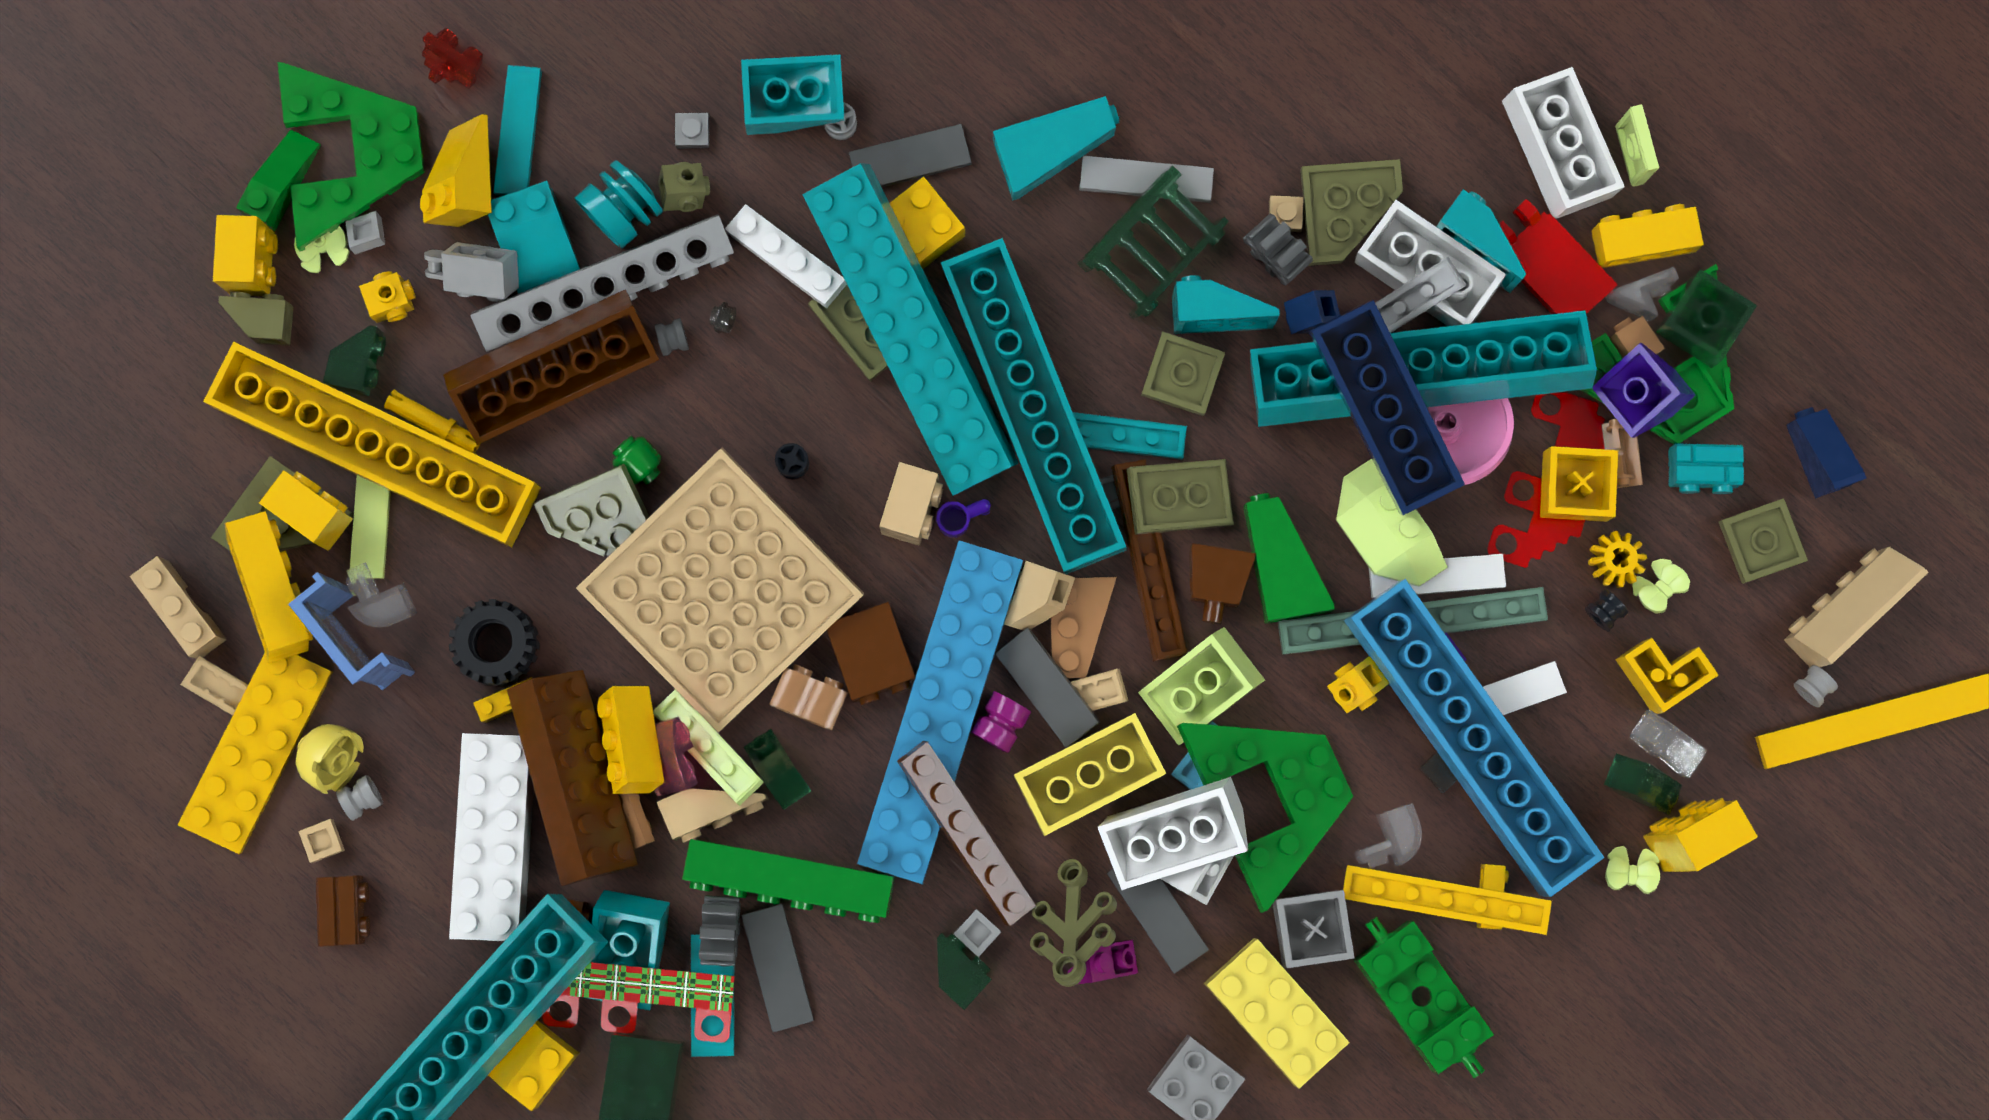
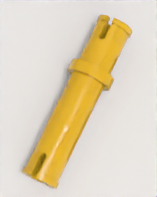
M395 389L391 392L392 396H388L384 404L385 409L475 454V450H478L480 444H476L471 433L459 426L457 420L453 418L448 420Z

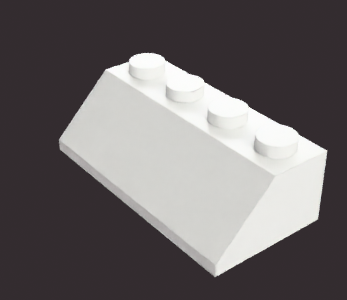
M1231 777L1107 816L1098 826L1121 890L1248 851L1243 807Z

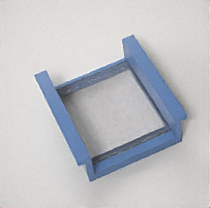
M317 572L312 576L316 582L288 604L352 685L358 681H363L376 685L383 691L402 674L411 677L415 673L408 662L383 652L370 661L332 612L354 596L346 585Z

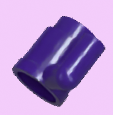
M986 499L979 500L968 506L954 501L947 502L937 512V525L940 531L947 537L956 538L962 536L969 527L970 519L978 515H988L991 510V504Z

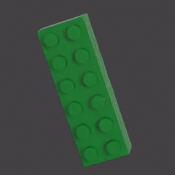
M690 839L682 880L690 881L689 888L710 892L713 891L714 886L724 888V895L746 898L747 892L758 894L757 901L779 904L780 898L792 900L790 907L811 911L814 905L825 906V914L844 917L847 911L859 913L858 920L879 923L880 917H888L895 877Z

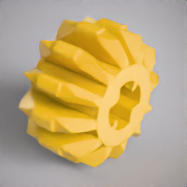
M1613 531L1610 534V539L1605 535L1598 538L1600 546H1591L1590 551L1598 557L1589 559L1588 564L1591 566L1598 565L1599 569L1594 571L1592 575L1594 578H1597L1604 574L1603 585L1609 586L1614 580L1616 587L1622 588L1624 587L1625 580L1630 584L1637 581L1635 573H1644L1645 568L1637 562L1646 560L1647 555L1643 553L1637 554L1636 550L1641 548L1642 543L1638 541L1631 545L1632 534L1626 533L1621 539L1619 532ZM1620 554L1623 559L1619 562L1620 564L1615 566L1612 560L1615 558V555Z

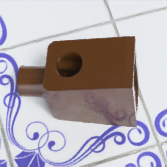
M1192 543L1189 550L1190 600L1204 603L1202 622L1221 624L1224 606L1232 608L1239 606L1256 553Z

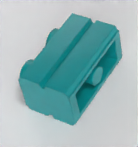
M1674 444L1668 450L1669 487H1679V493L1686 494L1699 493L1700 488H1712L1713 494L1733 493V488H1738L1744 482L1743 446Z

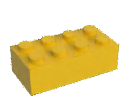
M266 511L225 523L226 540L268 663L307 652L309 641L313 640L311 632L288 605L301 593L296 582L290 584L289 577H291L290 570L292 568L286 551L279 552L278 546H281L279 540L281 536L275 519L268 520Z
M1723 798L1716 801L1711 799L1707 802L1705 800L1698 803L1697 801L1691 802L1678 810L1680 816H1674L1669 819L1665 817L1649 826L1651 832L1643 836L1650 850L1660 860L1659 865L1663 872L1699 871L1758 838L1738 801H1724Z

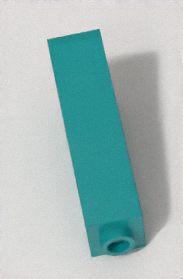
M1106 96L993 131V143L1012 201L1021 198L1115 135L1116 124L1120 123L1115 105L1109 106Z

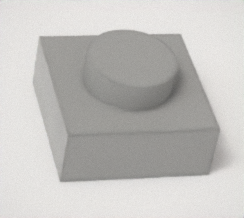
M675 113V146L677 149L709 148L708 113Z
M376 211L353 218L351 221H345L349 248L354 254L385 245L382 218Z
M976 909L954 935L979 957L1001 931Z

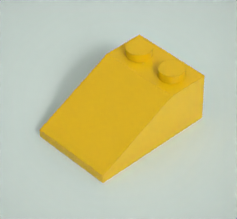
M481 114L449 130L422 190L420 208L423 212V223L460 227L492 213L488 115Z
M537 1020L488 1076L530 1111H533L540 1106L580 1053Z

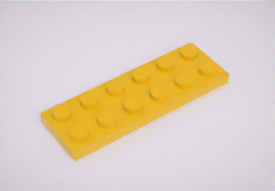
M264 653L178 826L237 854H242L333 671L299 655L268 663Z

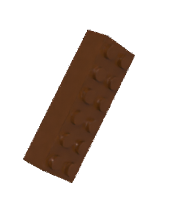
M625 289L443 374L448 394L478 445L659 360V357Z
M578 670L533 678L507 689L561 886L612 874L638 865L619 795L613 794L612 784L607 777L608 758L606 750L602 745V735L584 671Z

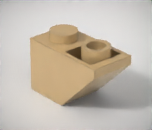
M1026 561L1023 570L1019 574L1018 585L1012 602L1009 605L1004 624L1020 630H1025L1026 628L1033 629L1063 611L1075 577Z

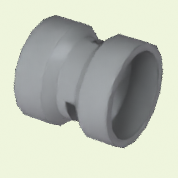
M368 775L358 779L353 789L344 787L336 791L342 809L352 821L361 817L364 809H375L383 805L382 797Z

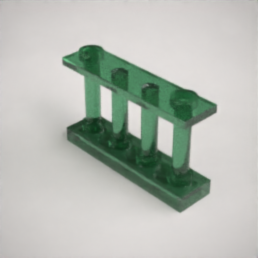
M1173 165L1164 170L1077 263L1086 273L1094 268L1097 271L1102 270L1137 304L1129 313L1133 319L1141 315L1146 318L1159 305L1156 301L1159 295L1208 243L1214 246L1225 235L1226 232L1222 228L1229 222L1227 218L1222 217L1216 220L1214 224L1211 223L1177 189L1179 185L1176 181L1182 174ZM1161 197L1164 200L1168 198L1204 233L1192 247L1186 244L1155 213L1157 209L1153 205ZM1138 221L1142 224L1146 222L1182 257L1169 271L1133 237L1134 232L1131 228ZM1116 244L1120 248L1124 246L1159 280L1147 295L1110 260L1112 257L1108 253Z

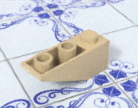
M687 788L658 801L657 804L672 840L681 838L682 842L686 843L690 839L700 837L702 835L700 829L711 824L715 830L733 822L731 816L744 811L745 816L763 809L762 802L769 798L766 794L753 793L739 806L725 791Z

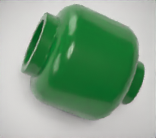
M632 435L629 436L612 452L615 456L612 461L613 467L625 464L634 485L641 481L648 485L661 472L657 467L661 463L662 456L643 436L636 438Z

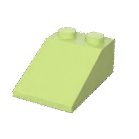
M1223 627L1207 637L1138 693L1175 742L1181 745L1184 741L1177 728L1179 724H1209L1264 682L1265 679L1226 628Z

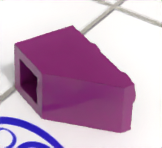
M1133 940L1114 942L1107 947L1100 946L1086 962L1085 976L1078 984L1093 983L1137 974L1138 969Z

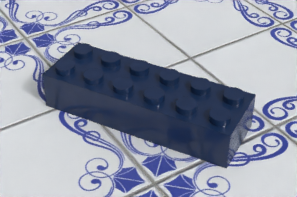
M1370 300L1309 331L1401 515H1405L1465 485L1374 300Z

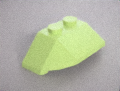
M1372 459L1343 477L1336 521L1374 575L1396 581L1406 579L1411 585L1421 586L1447 569L1446 562L1430 528L1416 509L1405 515H1401L1398 512Z

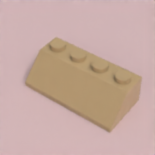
M1891 547L1878 551L1874 548L1859 561L1863 566L1855 573L1852 571L1847 572L1836 582L1839 588L1831 596L1826 593L1812 605L1815 611L1809 617L1801 616L1788 628L1791 634L1784 641L1809 667L1812 665L1818 667L1831 665L1929 572Z

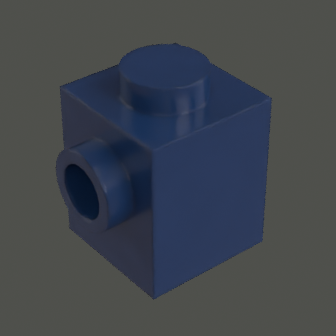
M1314 290L1284 302L1286 321L1290 327L1291 334H1310V330L1340 316L1334 290Z

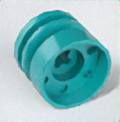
M614 160L609 166L618 177L616 180L605 171H602L599 175L607 188L602 192L596 186L589 183L574 199L598 228L615 245L623 249L638 235L630 222L634 217L648 226L651 221L643 209L646 208L656 217L663 210L648 185L633 170Z

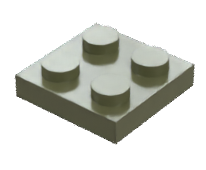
M1162 331L1141 396L1204 416L1225 352Z
M1784 498L1719 521L1742 584L1808 561Z

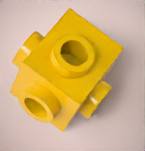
M391 271L379 273L373 277L374 281L359 286L369 316L376 323L388 320V322L399 321L407 316V312L414 310L411 301L416 298L414 289L409 279L404 281L397 272L393 274Z
M1369 656L1356 666H1353L1350 661L1334 673L1338 679L1327 687L1333 694L1335 701L1341 705L1346 713H1349L1356 707L1363 711L1378 700L1375 694L1387 686L1389 682Z

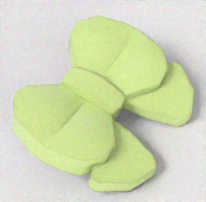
M340 226L332 233L327 232L305 246V250L301 252L297 249L295 237L294 248L302 261L301 267L310 273H319L321 271L320 253L327 252L336 266H341L345 263L350 253L347 248V236Z
M1658 559L1651 564L1655 575L1659 579L1655 585L1641 576H1636L1637 581L1632 584L1633 595H1639L1643 606L1656 614L1666 611L1667 600L1673 594L1686 593L1689 591L1690 579L1683 569L1672 564L1671 560Z
M1624 846L1616 847L1608 854L1609 862L1605 878L1611 889L1620 890L1626 885H1636L1645 894H1650L1656 890L1660 881L1658 866L1660 860L1654 852L1643 849L1637 866L1629 865L1628 853Z

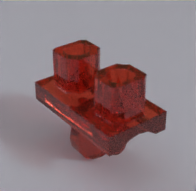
M444 28L436 35L428 32L423 37L425 47L422 56L426 58L424 65L431 69L428 76L429 80L436 84L443 78L449 83L456 79L470 89L475 83L476 71L482 64L483 54L473 46H468L460 54L455 50L458 45V38L447 28Z

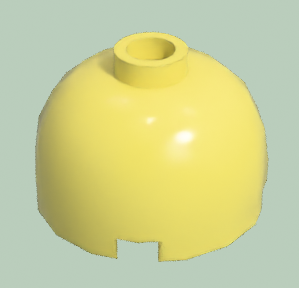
M326 724L314 728L298 744L296 766L301 778L324 794H328L327 791L330 789L335 792L342 789L352 779L360 765L359 762H354L357 757L358 751L363 753L362 738L352 730L340 725Z

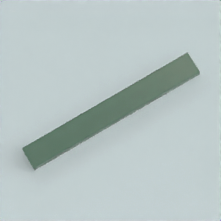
M1543 587L1422 602L1444 633L1447 632V634L1548 620ZM1356 611L1278 621L1282 655L1361 645L1344 622L1346 618Z

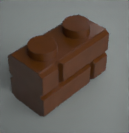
M363 876L316 878L318 947L365 944V937L370 935V919L368 916H364V903L369 901V886L367 882H363Z

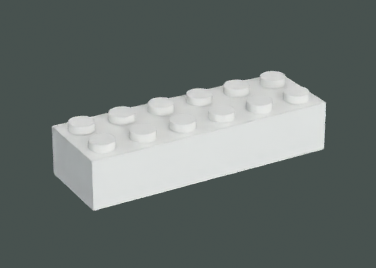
M462 733L449 939L505 941L526 918L534 786L520 736Z

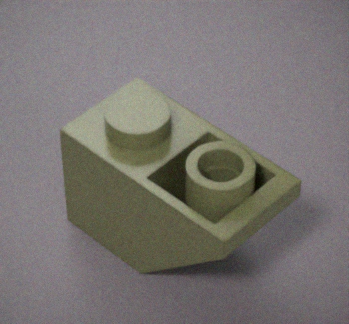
M230 292V297L219 296L218 303L257 344L290 346L294 307L284 300V296L263 294V299L251 298V294L244 292Z

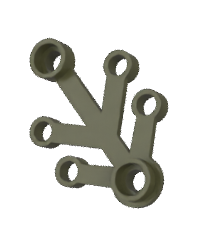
M1076 859L1064 861L1058 869V878L1067 887L1065 923L1055 914L1054 908L1046 901L1036 903V906L1032 909L1033 917L1040 924L1048 925L1064 940L1063 953L1053 946V940L1044 932H1038L1033 935L1030 940V946L1038 955L1045 956L1053 963V976L1060 985L1065 987L1078 984L1085 976L1086 962L1100 946H1110L1116 938L1115 931L1108 924L1100 923L1094 927L1092 936L1078 950L1079 939L1101 915L1112 914L1116 910L1117 901L1110 893L1101 892L1096 895L1093 904L1080 917L1081 888L1087 882L1088 872ZM1109 900L1108 904L1102 907L1103 902ZM1047 909L1046 914L1040 917L1041 912ZM1108 931L1107 935L1100 939L1101 934ZM1045 940V944L1038 948L1039 943Z

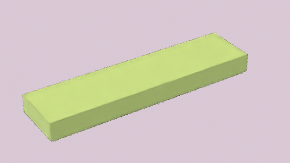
M358 475L356 478L349 577L384 579L391 491Z
M676 689L653 710V714L739 806L764 783Z

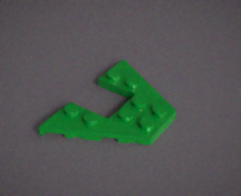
M277 62L283 120L286 128L351 120L357 177L290 185L296 245L299 252L305 250V246L322 235L337 230L344 221H351L370 208L369 205L386 194H393L405 182L413 181L425 173L419 116L415 106L283 62Z
M1716 264L1658 300L1694 355L1674 369L1696 396L1674 416L1649 429L1672 444H1680L1734 410L1733 393L1730 391V367L1727 366L1725 349L1727 345L1725 324L1721 314L1722 298L1720 299L1716 272L1718 271V266ZM1606 333L1592 341L1597 367L1594 384L1623 359ZM1592 388L1581 390L1603 403Z
M1181 723L1177 728L1203 786L1229 778L1261 763H1264L1291 825L1248 843V851L1237 854L1235 857L1260 913L1268 911L1354 797L1326 735Z

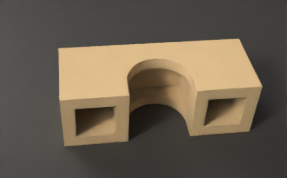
M156 556L130 576L189 657L195 659L199 656L204 657L227 640L209 614L202 611L185 590L188 586L169 560Z

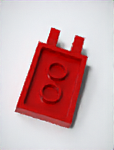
M1525 199L1512 212L1526 227L1517 237L1515 232L1504 221L1499 223L1526 272L1521 282L1551 314L1584 310L1587 314L1618 285L1551 213L1547 215L1543 212L1540 215L1538 209L1528 199Z

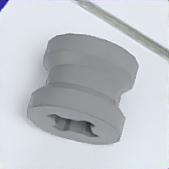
M843 102L845 121L825 124V130L828 135L840 141L852 137L857 128L855 111L852 106Z
M1812 665L1807 670L1808 675L1794 683V688L1808 703L1815 707H1820L1824 703V697L1828 693H1834L1838 689V685L1827 672L1816 665Z

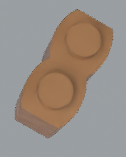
M794 664L793 669L786 668L781 675L769 705L833 731L848 695V692L842 690L844 684L825 677L823 682L811 678L813 673L811 670Z

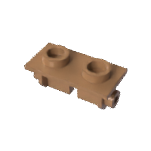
M1617 419L1609 420V423L1602 424L1605 450H1618L1617 488L1643 485L1638 436L1631 438Z

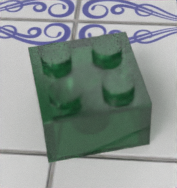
M1700 269L1690 277L1656 330V333L1713 368L1724 359L1757 305Z

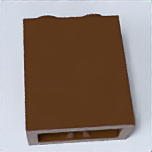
M889 602L838 619L827 629L853 703L860 701L861 706L879 700V693L891 689L892 694H897L912 688L910 682L915 681V675Z

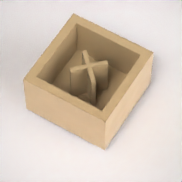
M899 462L879 525L882 535L920 546L922 538L928 540L934 522L932 520L933 516H930L931 508H938L943 494V484L939 483L938 473Z

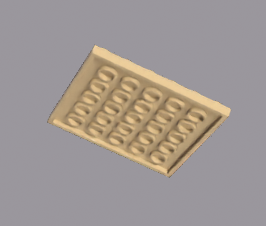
M723 447L576 587L718 733L864 595L863 591Z

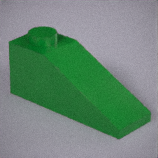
M290 130L251 178L236 208L244 216H257L270 229L276 231L292 201L290 185L301 184L321 144Z

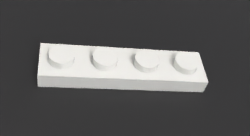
M746 204L725 228L728 235L826 309L847 285L841 275Z

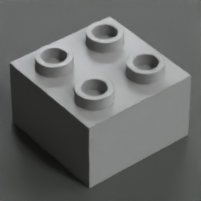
M1344 890L1279 898L1274 901L1273 910L1282 967L1293 968L1354 959Z
M1187 1034L1147 1090L1184 1120H1215L1244 1082L1245 1078Z

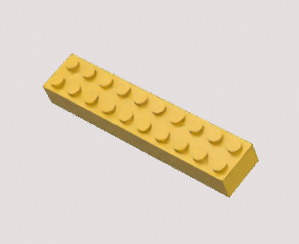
M236 342L232 343L203 401L216 410L511 548L541 490V487L535 482Z

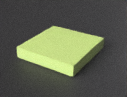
M1641 104L1630 107L1615 126L1629 180L1633 187L1643 185L1659 169L1644 109Z

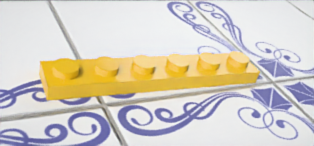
M1347 865L1343 888L1346 900L1547 935L1552 903L1551 900Z

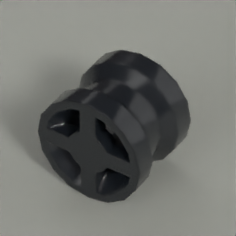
M794 443L784 444L776 452L775 465L780 474L786 479H799L809 469L808 455L800 445Z
M1606 589L1599 594V599L1595 603H1589L1585 607L1589 617L1607 632L1614 627V622L1618 618H1624L1628 614L1627 608L1620 599Z

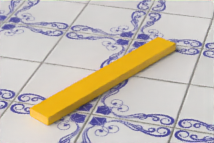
M1989 673L1756 736L1755 739L1764 769L1989 709Z

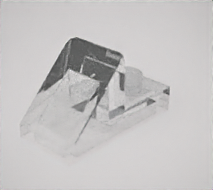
M1672 267L1614 289L1606 296V299L1611 305L1638 317L1643 316L1647 321H1652L1658 316V312L1651 295L1653 298H1657L1671 292L1670 286L1679 277L1675 268Z

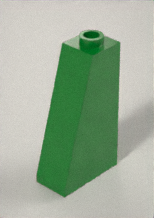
M1270 493L1251 496V502H1246L1243 510L1251 552L1256 553L1253 563L1265 624L1332 612L1334 610V603L1280 498H1270Z

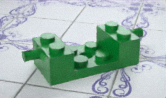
M1378 917L1367 922L1365 926H1367L1377 942L1353 960L1430 1070L1440 1074L1452 1064L1462 1062L1472 1075V1078L1479 1076L1478 1073L1482 1074L1485 1069L1473 1053L1480 1044L1494 1034L1476 1008L1468 1004L1431 952L1434 950L1416 923L1407 920L1398 928L1388 933L1378 920ZM1419 986H1424L1430 993L1429 1001L1423 1006H1417L1412 1000V992Z

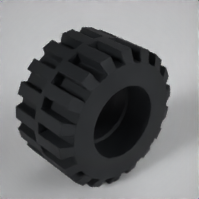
M489 599V602L481 600L475 602L476 606L472 608L466 607L462 610L465 614L461 618L457 616L453 622L457 624L455 630L450 629L449 637L452 638V644H449V651L454 654L452 658L454 664L460 667V671L464 675L489 686H505L508 682L515 683L520 680L519 676L522 674L526 675L531 670L529 668L532 662L535 663L538 657L535 655L536 649H539L540 642L536 639V636L539 634L537 628L533 626L531 618L511 603L501 602L497 599ZM503 624L510 630L512 635L511 649L502 660L494 663L486 662L479 656L477 651L478 637L489 625Z

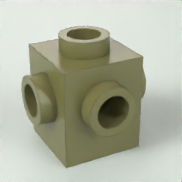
M679 162L674 165L661 166L658 186L663 211L680 210L691 212L696 209H702L705 196L710 194V182L708 176H703L701 163Z

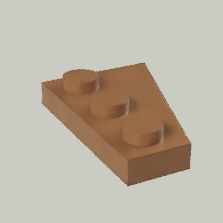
M1117 577L1075 578L1065 609L1051 617L1052 658L1068 679H1083L1087 676Z

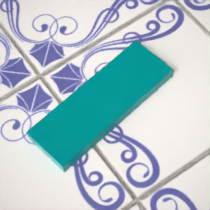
M700 934L691 935V972L734 976V966L701 965V959H699ZM733 988L730 1036L726 1042L698 1040L694 1035L696 1008H691V1057L735 1056V998ZM707 1016L702 1021V1030L709 1036L719 1035L723 1030V1022L717 1016Z

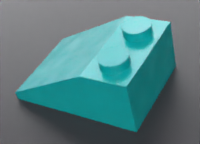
M840 54L741 60L744 118L747 135L783 133L845 121Z
M548 181L491 200L492 213L488 214L500 248L517 251L518 294L580 269L555 194Z
M1463 189L1436 227L1504 272L1506 276L1500 287L1511 293L1525 277L1526 272L1491 208L1485 205L1486 201L1479 194L1472 191L1468 193Z
M1198 275L1185 276L1181 278V281H1176L1172 293L1174 334L1273 329L1280 316L1278 308L1212 280H1202L1201 276Z
M603 890L593 907L592 925L608 943L591 962L659 969L667 931L670 902ZM587 998V999H593V1000L602 1001V999ZM638 1003L637 1008L650 1011L652 1004Z

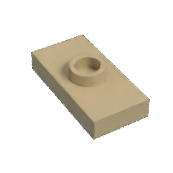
M201 656L197 658L180 684L231 715L234 714L248 687L247 683Z
M1114 669L1071 682L1092 711L1128 701L1120 669Z

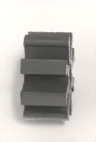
M1270 213L1243 237V241L1252 249L1250 253L1254 259L1261 260L1265 264V270L1270 276L1274 277L1276 275L1280 283L1286 286L1313 262V258L1304 251L1306 245L1303 241L1293 238L1290 233L1291 228L1284 221L1280 224L1275 215Z
M705 895L704 904L702 905V927H700L699 939H701L699 950L701 965L735 966L738 954V935L740 934V897Z

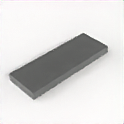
M962 124L849 152L852 167L860 163L870 164L881 187L972 165Z
M1026 628L995 653L1066 748L1073 745L1100 723V720L1030 628Z
M1114 869L1106 873L1173 974L1209 950L1161 879L1121 890Z
M783 904L741 915L772 1032L814 1021Z

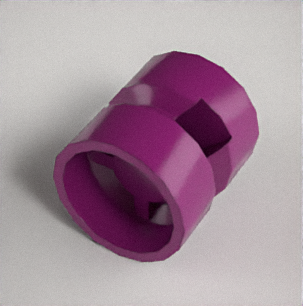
M994 691L985 706L988 713L987 716L979 717L971 733L990 745L1009 753L1017 739V735L1014 732L1015 729L1023 728L1031 711Z

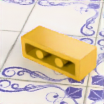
M1677 204L1666 207L1664 209L1665 212L1653 214L1652 210L1649 209L1635 212L1631 218L1620 219V215H1612L1600 219V223L1591 231L1598 264L1602 268L1696 252L1704 245L1696 207L1685 208L1684 204Z
M612 686L598 698L597 713L602 719V745L607 752V777L612 784L613 794L651 793L664 783V776L649 686Z

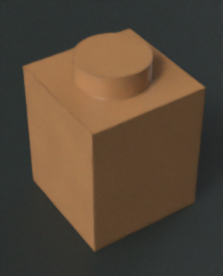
M1643 316L1634 322L1631 317H1628L1613 327L1616 333L1610 337V340L1622 358L1639 343H1643L1656 355L1665 349Z

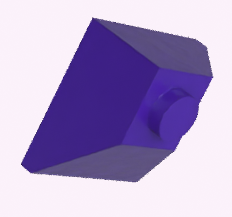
M1639 343L1592 388L1631 438H1635L1668 420L1696 396L1678 372L1643 343Z

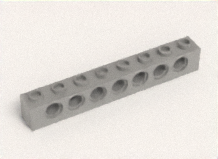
M717 214L511 296L503 301L476 310L470 316L485 351L488 352L505 346L625 289L632 301L638 298L636 292L649 288L650 292H654L668 286L667 280L679 275L680 279L684 280L698 274V267L710 263L712 268L730 261L728 255L733 254L734 251L721 219ZM692 240H701L705 243L706 252L703 256L694 258L688 254L687 246ZM662 252L673 254L676 259L674 267L669 270L659 268L656 263L657 256ZM637 264L644 269L645 276L641 281L631 282L627 279L625 271L630 265ZM600 277H608L613 281L614 289L609 294H600L595 289V281ZM570 289H576L582 294L583 302L579 306L571 307L564 301V293ZM543 301L551 306L552 314L549 318L540 319L535 316L533 306L537 302ZM505 315H516L521 321V327L517 331L506 330L502 324V319Z

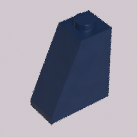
M1814 407L1794 414L1796 420L1786 426L1815 499L1847 488L1867 478L1827 408L1815 412Z

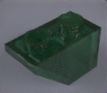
M370 325L330 350L323 383L339 391L369 396L371 388L374 389L378 382L379 370L376 369L378 356L382 357L386 348V337H383L384 332L377 326Z
M772 729L756 737L743 747L763 782L783 810L811 792L804 777Z
M1617 753L1604 782L1605 786L1618 794L1669 816L1673 806L1678 802L1682 784L1651 764Z
M952 932L948 937L941 933L937 937L939 988L965 1010L992 980L987 975L991 968L978 956L971 960L962 951L966 945Z

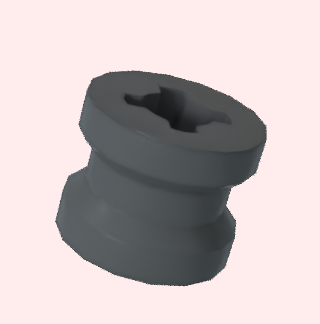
M681 318L674 319L671 324L667 325L662 323L655 324V331L663 356H668L673 350L677 349L681 351L689 350Z

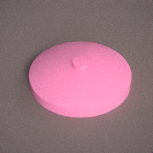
M1508 398L1427 407L1465 485L1476 482L1490 474L1505 458L1511 445L1514 430L1513 411Z

